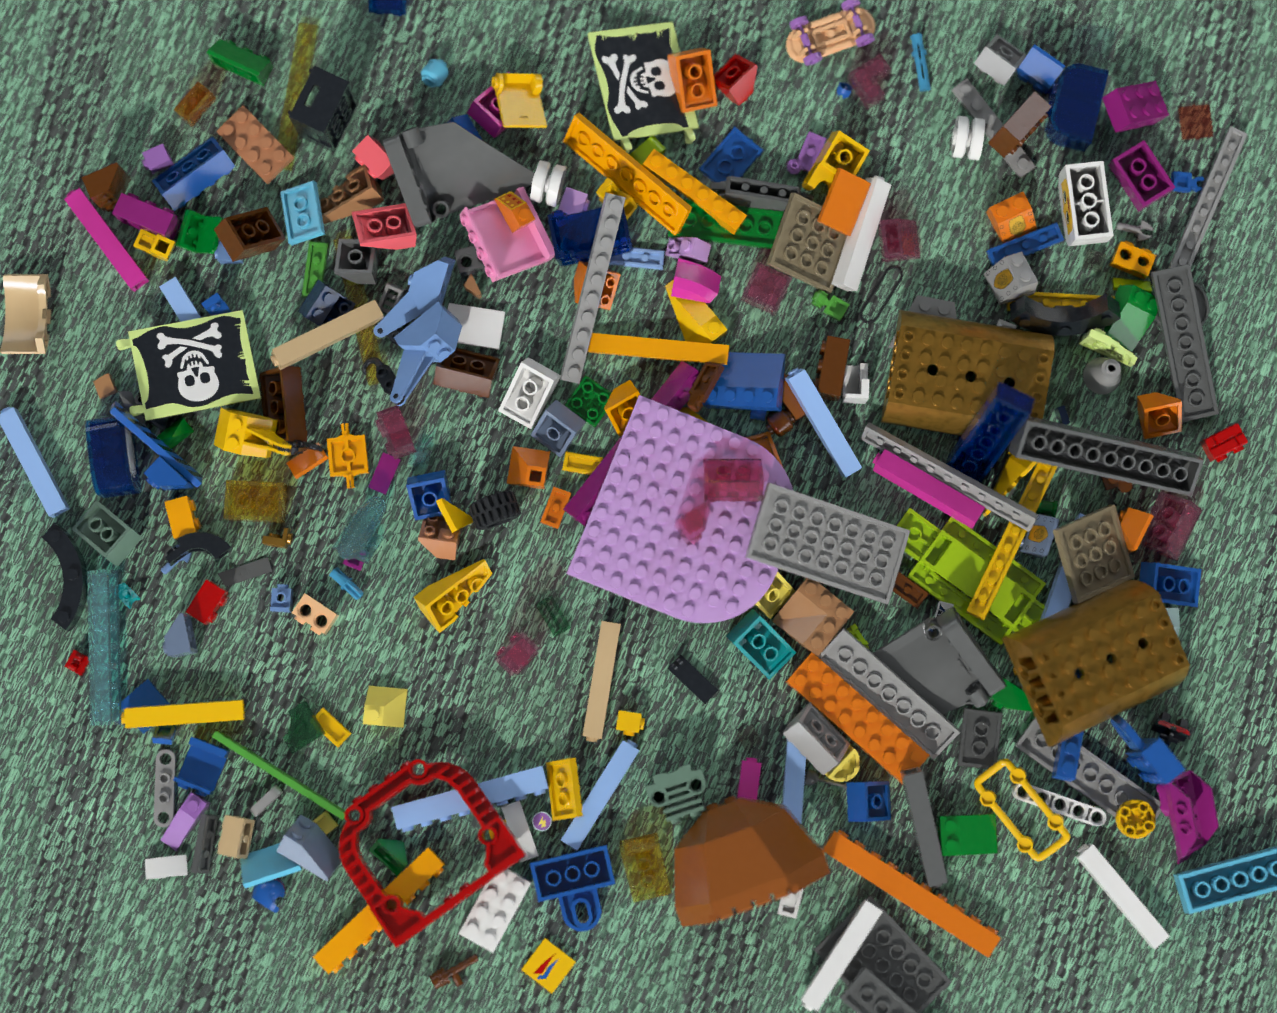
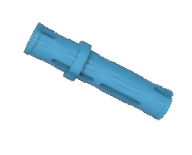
M922 33L913 34L910 36L913 47L912 57L915 59L919 91L931 90L925 56L927 51L924 49ZM917 46H919L921 60L919 59ZM921 65L923 68L924 79L922 77Z

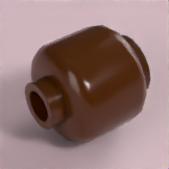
M782 409V411H775L767 417L768 424L766 428L771 435L775 433L778 437H782L793 430L795 420L788 410L784 411Z

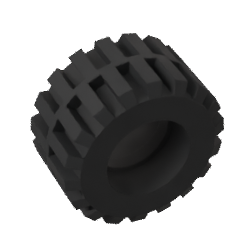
M502 491L473 502L468 507L476 530L490 529L510 522L521 515L514 491Z

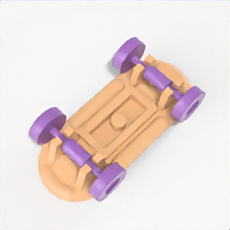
M846 0L841 4L843 11L808 23L806 16L792 20L789 25L793 31L787 38L786 49L794 61L804 63L805 66L813 65L821 61L825 56L856 45L861 47L875 40L873 36L875 21L867 10L857 7L860 5V0Z

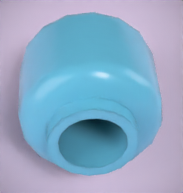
M430 59L421 71L422 81L429 87L441 86L449 74L447 64L441 59Z

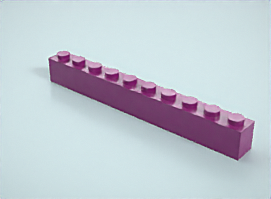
M681 361L651 400L680 411L689 400V391L699 375V371ZM621 438L563 509L584 527H586Z

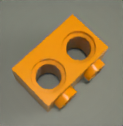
M1120 241L1109 266L1141 279H1146L1156 255L1152 254V251L1149 249L1135 247L1129 241ZM1120 252H1126L1128 254V259H1123L1120 255ZM1138 259H1144L1146 266H1141L1138 263Z

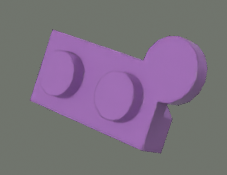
M809 131L798 159H791L787 163L788 172L794 175L798 174L801 170L809 173L825 144L826 138Z

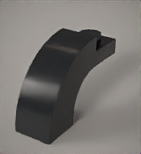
M194 532L176 539L180 547L171 548L166 553L165 559L171 567L189 553L204 552L217 562L232 550L226 541L214 534Z

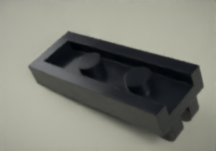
M681 654L667 668L704 704L718 691Z

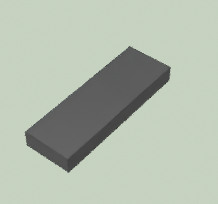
M201 814L191 868L192 873H209L218 815Z

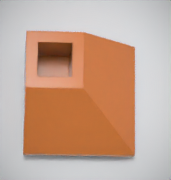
M579 261L574 276L575 303L579 302L588 262ZM608 269L598 308L611 309L621 276L620 273Z
M512 446L507 484L545 490L550 451Z

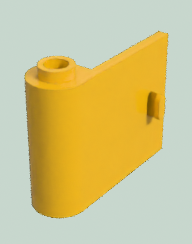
M496 73L492 77L491 84L492 88L495 89L503 128L547 127L540 98L543 87L541 74Z

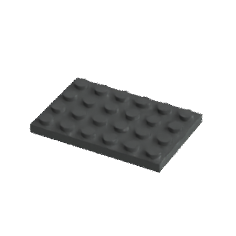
M869 895L865 900L883 912L840 978L848 986L862 968L865 967L914 1011L921 1013L952 981ZM861 904L814 948V951L823 960H825Z

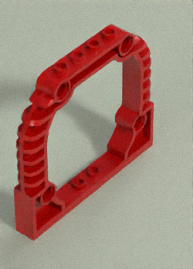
M416 759L412 762L408 760L399 767L401 770L397 773L391 772L385 776L383 783L380 785L376 783L367 790L369 793L363 797L359 795L351 801L353 804L344 813V818L347 822L341 831L339 840V855L342 865L370 906L369 909L395 948L400 947L527 855L475 779L466 770L452 763H428L421 759ZM418 764L424 766V772L420 775L415 771ZM438 778L448 782L460 794L479 822L481 829L478 832V839L482 844L486 845L484 866L488 872L473 883L469 884L467 882L459 888V893L455 896L453 894L448 895L442 900L444 904L426 916L423 911L404 907V901L399 895L387 894L363 858L360 851L359 835L360 832L371 824L374 810L409 785H426ZM354 810H358L360 813V817L356 821L352 819V812ZM487 830H491L494 834L493 839L487 841L484 837ZM391 899H394L397 903L395 910H391L388 906V902Z

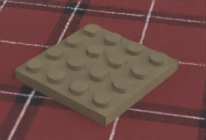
M791 193L766 264L819 290L832 293L834 287L832 281L847 236L817 222L823 206L797 193Z
M1115 504L1107 505L1053 530L1073 604H1079L1135 577Z

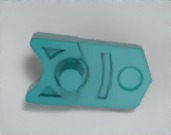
M124 582L117 585L114 593L129 609H131L134 601L141 599Z

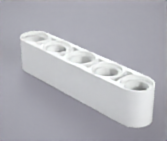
M1021 784L1013 786L1012 795L1014 798L1038 807L1027 792L1023 797L1018 795L1017 790ZM1031 785L1037 793L1041 792L1044 794V802L1052 812L1093 826H1102L1106 821L1105 812L1099 808ZM1057 799H1061L1063 802V807L1060 810H1057L1054 806ZM1077 805L1081 807V814L1079 816L1073 814V808ZM1094 812H1098L1100 815V819L1096 823L1091 818Z

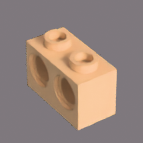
M305 593L292 611L296 615L295 620L303 625L305 622L312 626L310 630L318 635L321 633L326 635L339 616ZM309 605L311 612L309 615L304 616L302 608ZM321 616L327 618V623L324 626H319L318 619Z

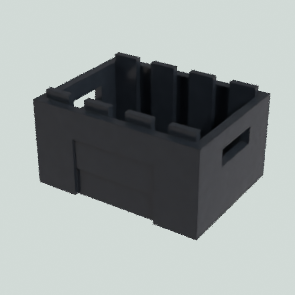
M314 65L313 69H309L310 75L292 111L289 110L288 114L301 138L334 153L358 105V101L351 91L352 87L349 81ZM315 85L319 92L310 108L305 106V103Z

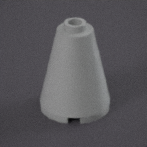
M1107 357L1092 359L1083 371V380L1086 387L1094 393L1102 395L1116 390L1121 382L1120 364L1116 360Z

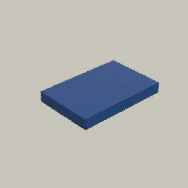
M734 127L701 165L699 171L712 182L726 181V178L729 176L742 177L764 150Z

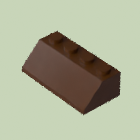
M288 366L282 370L277 367L259 373L263 416L278 420L275 434L284 441L294 442V440L308 442L300 367Z

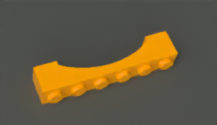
M653 149L642 166L660 181L689 198L733 235H735L747 217L745 213L657 150Z

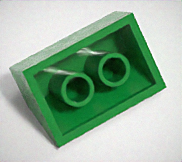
M219 39L208 49L207 55L214 65L261 86L265 85L273 69L270 58L262 54L257 56L247 47L239 48L236 46V43L228 39L226 41Z

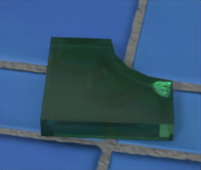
M303 701L288 711L291 718V726L283 739L292 754L326 734L307 701Z

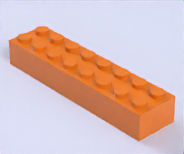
M813 652L806 657L786 680V683L807 702L811 703L824 717L902 785L900 771L921 767L930 756Z

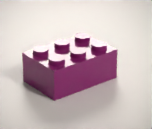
M1156 81L1116 88L1102 97L1115 133L1153 125L1169 116Z
M1145 140L1112 159L1108 164L1138 212L1165 197L1175 189L1174 184Z
M121 193L112 212L120 222L138 230L143 229L154 235L159 234L170 240H174L181 225V222L177 219L178 216L173 214L174 211L165 207L160 209L149 200L143 202L132 193H128V195Z

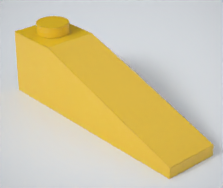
M674 279L665 286L685 341L714 344L727 334V328L705 302L672 297Z
M1008 452L1010 457L1006 460L993 490L1006 496L1038 462L1016 458L1012 453ZM985 508L982 515L986 517L991 511Z
M482 559L428 585L415 595L414 599L422 613L440 633L455 622L459 617L456 615L462 605L467 607L470 603L468 601L469 596L482 588L492 575V572L486 560Z

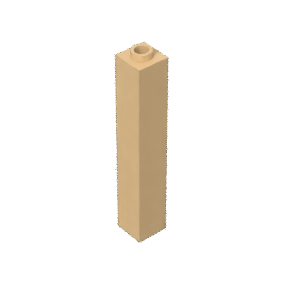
M376 300L370 301L272 349L270 359L275 367L278 366L282 370L380 322L384 315Z
M601 621L583 736L586 737V741L598 742V739H602L621 627V624Z

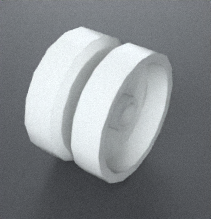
M957 116L952 134V157L962 158L967 147L968 159H980L984 141L985 119L974 118L969 129L968 117Z
M540 160L532 181L530 201L540 203L546 193V204L557 207L565 181L566 166L557 164L550 175V162Z

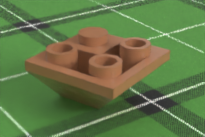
M444 516L423 519L418 541L436 558L455 560L461 529L452 533Z

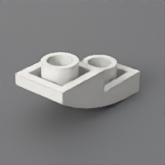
M178 855L145 859L146 879L188 875L187 856Z

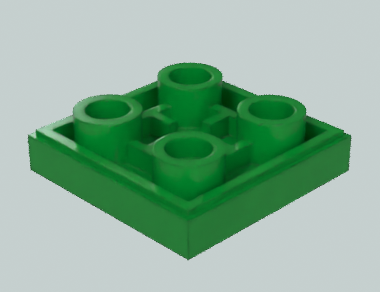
M585 375L564 406L596 428L606 414L604 407L611 392Z

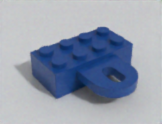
M1119 715L1114 716L1110 720L1117 733L1130 748L1125 752L1128 756L1126 760L1132 767H1137L1140 771L1138 775L1145 783L1167 785L1186 770L1161 738L1141 739L1134 729Z
M607 844L530 863L538 902L559 898L563 919L575 931H588L597 925L601 917V905L597 888L615 884ZM578 902H583L587 906L589 919L585 923L578 921L575 905Z

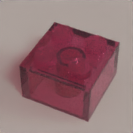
M758 262L742 294L741 301L775 316L791 284L792 278Z

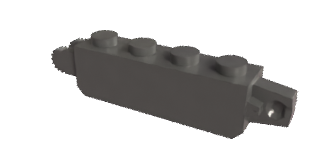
M729 176L726 178V181L711 182L710 189L729 203L751 208L785 212L791 193H797L814 201L812 194L802 193L799 187Z

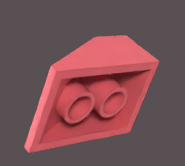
M405 203L352 212L360 246L394 250L416 247L417 234Z

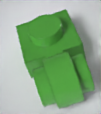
M822 290L815 292L811 298V304L820 309L822 306H826L823 312L840 322L850 304L834 295L831 300H828V294Z

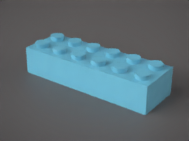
M1277 846L1173 874L1184 913L1192 914L1276 891Z

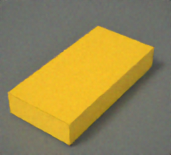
M565 451L562 470L591 475L601 463L603 457Z
M324 707L310 721L337 748L352 734Z

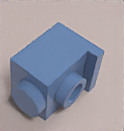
M277 584V588H272L270 611L292 613L293 589H289L288 585ZM280 594L284 595L283 601L278 600Z

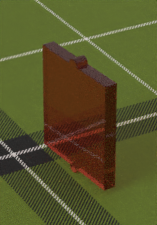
M1193 104L1192 106L1178 107L1182 140H1199L1200 138L1213 137L1209 104L1197 106Z

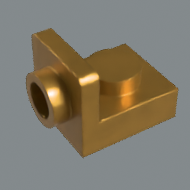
M284 528L282 539L280 538L281 535L269 533V536H263L262 544L287 549L288 545L292 543L293 533H290L291 530L289 528Z

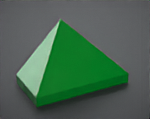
M181 417L157 437L172 449L192 434L194 430Z
M379 838L369 849L396 876H399L407 866L405 844L402 840Z

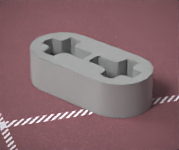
M275 785L250 809V812L255 817L259 816L283 791Z

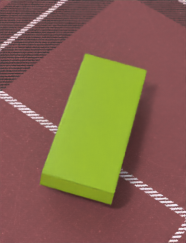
M1122 278L1112 279L1113 290L1117 291L1119 285H1135L1149 293L1152 292L1151 281Z

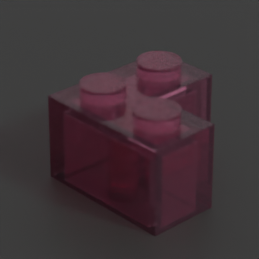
M881 53L851 71L847 77L848 82L867 110L883 101L885 96L877 82L888 76L891 68Z
M395 405L376 412L378 419L375 422L382 437L387 439L388 443L385 444L388 455L392 454L396 460L415 453L416 449L399 406Z

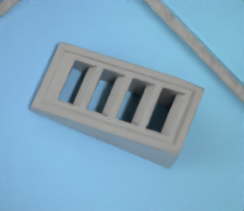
M386 283L378 304L380 310L388 314L391 310L384 308V304L394 308L405 296L407 289L392 283ZM390 291L397 292L398 296L391 294ZM387 297L396 300L395 303L387 301Z

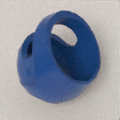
M280 878L255 885L251 897L269 910L277 913L280 909L276 906L275 900L277 897H285V885Z

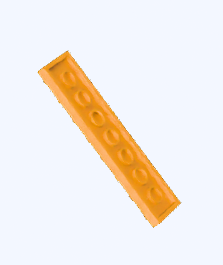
M577 113L574 115L563 142L603 176L611 179L622 192L630 195L641 208L676 236L680 233L693 207L582 114Z

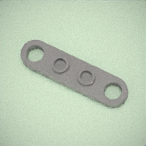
M169 749L158 752L155 766L154 822L157 826L163 828L170 825L175 811L176 781H173V779L176 777V755ZM165 753L171 756V762L167 765L161 761V757ZM162 812H166L169 815L167 823L159 821V815Z

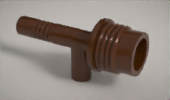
M474 954L446 971L441 966L439 970L429 975V978L435 989L451 984L449 980L451 976L458 987L464 983L458 972L476 963L479 959Z

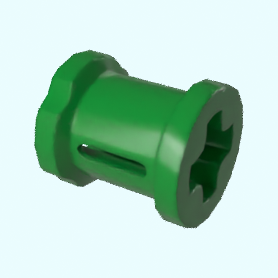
M1042 500L1036 514L1042 513L1055 517L1058 501Z

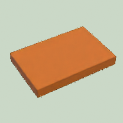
M838 168L817 222L846 236H851L871 183L842 168Z

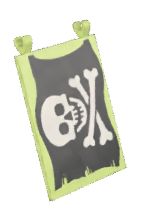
M673 22L588 33L613 141L620 140L621 148L629 153L632 149L629 139L684 131L685 143L692 144L696 139L693 130L699 128L695 111L681 112L669 71L667 54L680 52Z
M243 310L129 331V339L116 341L118 350L132 349L143 404L129 407L130 414L133 416L144 414L147 421L261 398Z

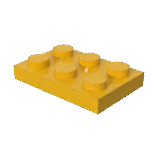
M576 758L546 762L552 820L583 817Z

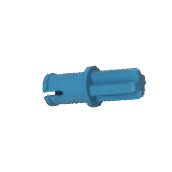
M336 567L329 576L341 586V589H345L355 600H359L363 596V591L339 567Z

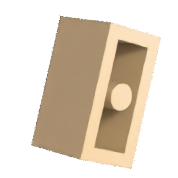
M225 815L217 854L247 859L255 820Z

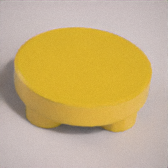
M1130 799L1118 807L1115 822L1123 835L1139 839L1150 834L1155 828V813L1147 802L1139 799Z

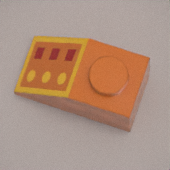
M512 191L494 199L512 233L536 220L527 202Z

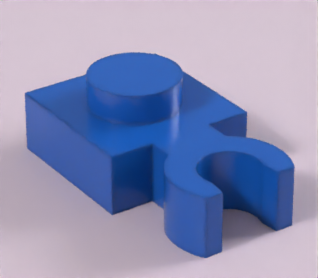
M1171 172V181L1175 186L1174 192L1189 193L1191 189L1194 192L1202 190L1203 187L1197 186V181H1203V177L1199 176L1192 179V173Z

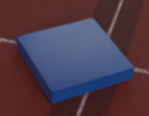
M147 679L118 705L124 711L127 707L169 705L170 703L154 684ZM153 726L138 727V729L144 734Z

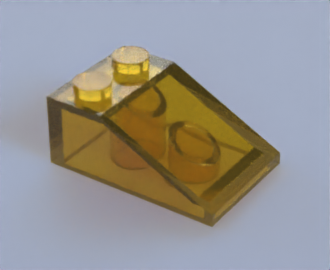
M658 833L619 841L620 853L633 902L672 894Z

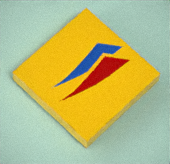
M544 938L521 970L550 993H553L576 961Z

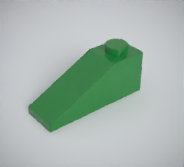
M1004 678L1003 680L1007 687L992 696L990 695L991 704L1000 710L1003 707L1005 709L1033 712L1025 692Z

